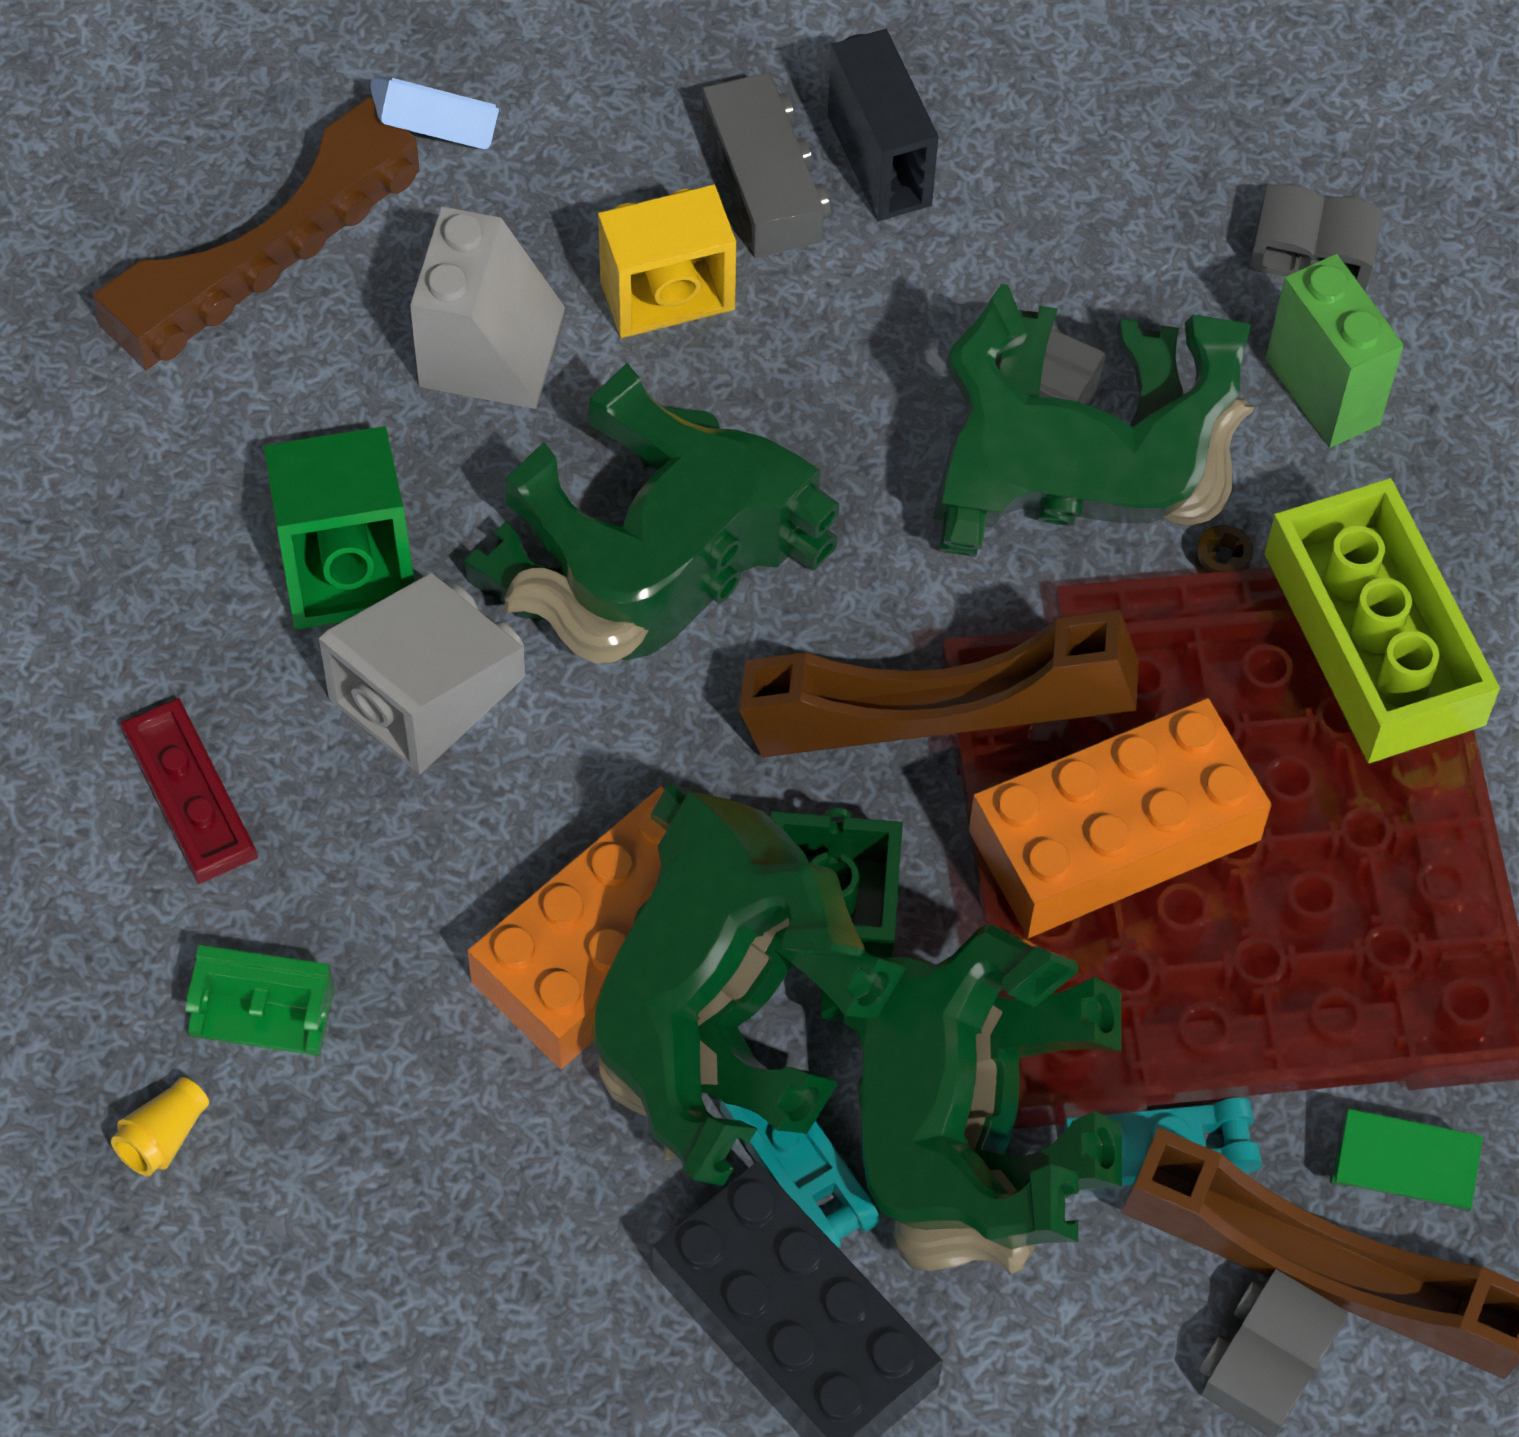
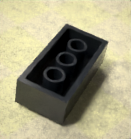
M758 1161L653 1245V1275L800 1437H880L939 1386L943 1363L940 1356Z

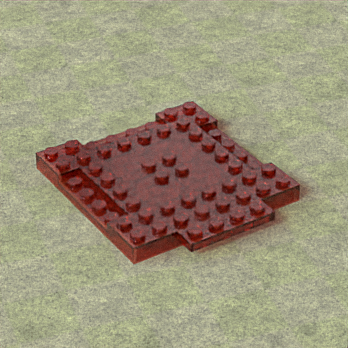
M1272 568L1058 586L1055 600L1059 618L1115 610L1121 611L1139 660L1136 711L951 734L957 775H961L968 825H970L974 794L1207 698L1211 701L1271 802V808L1260 841L1031 938H1027L970 834L984 925H996L1021 936L1040 948L1078 962V972L1052 994L1060 993L1092 977H1096L1121 991V1052L1076 1049L1019 1058L1018 1108L1013 1129L1061 1125L1066 1123V1119L1080 1118L1093 1111L1102 1115L1146 1111L1147 1106L1385 1082L1406 1081L1408 1091L1519 1080V925L1474 730L1368 764ZM1041 631L943 639L941 669L979 662L1007 652L1036 636ZM1004 987L998 993L1003 998L1016 999L1008 995Z

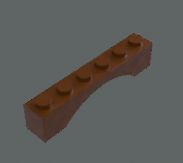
M368 97L325 128L320 151L307 178L291 199L264 223L233 241L204 252L171 259L140 260L93 293L100 327L145 371L160 360L167 361L173 359L184 349L190 338L207 326L214 327L224 322L232 313L234 306L253 292L261 293L268 290L278 280L282 271L300 258L305 260L315 256L324 246L326 239L346 225L355 226L368 215L371 207L391 192L398 194L407 189L414 181L416 174L420 172L416 138L406 129L382 123L378 118L374 100Z
M1120 610L1056 618L1036 636L1007 652L979 662L945 669L917 671L871 669L835 662L808 652L745 660L739 711L762 758L1136 711L1139 660Z
M1160 1127L1157 1128L1123 1205L1122 1214L1267 1277H1271L1277 1269L1350 1313L1502 1379H1505L1519 1364V1282L1482 1266L1450 1262L1415 1254L1343 1229L1273 1193L1240 1170L1223 1154Z

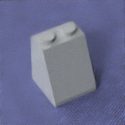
M441 206L410 305L419 387L537 409L564 317L565 306L501 217Z
M433 573L332 627L319 638L329 700L419 775L526 677L524 644L519 635L504 622L498 621L496 624L479 611L474 599L463 588L455 584L449 587Z

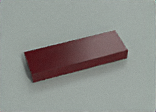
M180 698L120 722L122 731L198 885L258 859L256 848Z

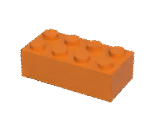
M1207 698L974 794L969 832L1027 938H1031L1260 841L1271 808V802L1211 701Z
M662 786L467 950L471 983L560 1069L565 1067L593 1042L591 1038L593 1007L604 978L634 925V918L638 909L649 899L657 885L661 869L658 844L666 830L651 819V812L665 790Z

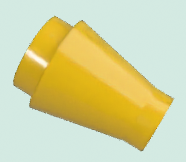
M180 1077L170 1088L118 1121V1132L111 1138V1144L115 1153L129 1168L143 1176H151L157 1169H167L196 1120L209 1106L207 1095L195 1082L188 1078Z

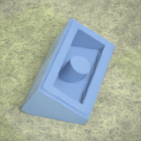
M376 75V78L372 77L370 87L377 115L382 123L481 149H488L490 147L499 108H496L495 104L395 78Z

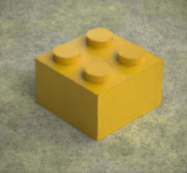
M715 184L698 189L678 190L669 196L637 204L624 203L612 210L598 213L600 282L620 338L735 310L736 239Z

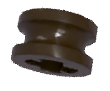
M1218 525L1209 528L1203 532L1198 541L1195 554L1197 572L1205 581L1214 585L1230 586L1237 584L1245 578L1249 571L1253 556L1252 542L1243 530L1234 526ZM1221 547L1233 550L1232 557H1230L1227 564L1215 561V556Z

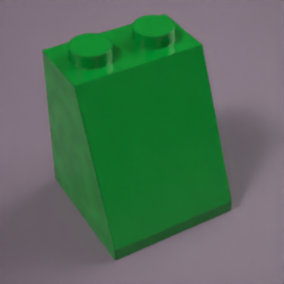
M386 426L263 445L295 630L341 623L415 582L404 506Z

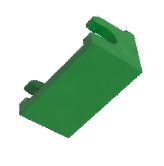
M204 945L198 946L197 960L186 1003V1012L191 1013L188 1027L189 1037L320 1056L335 991L330 964Z
M1348 1109L1340 1123L1332 1184L1451 1206L1457 1210L1469 1212L1473 1204L1483 1136Z

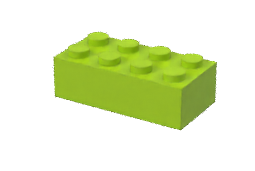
M1392 478L1274 514L1264 554L1368 764L1486 726L1500 686Z

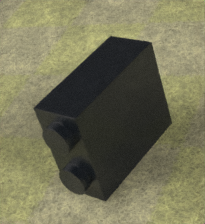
M887 28L868 34H855L843 41L831 44L828 117L877 222L932 206L939 136Z

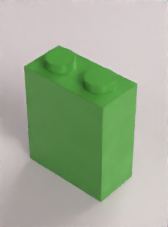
M1335 254L1284 278L1266 360L1325 443L1331 448L1381 425L1404 344L1339 255Z

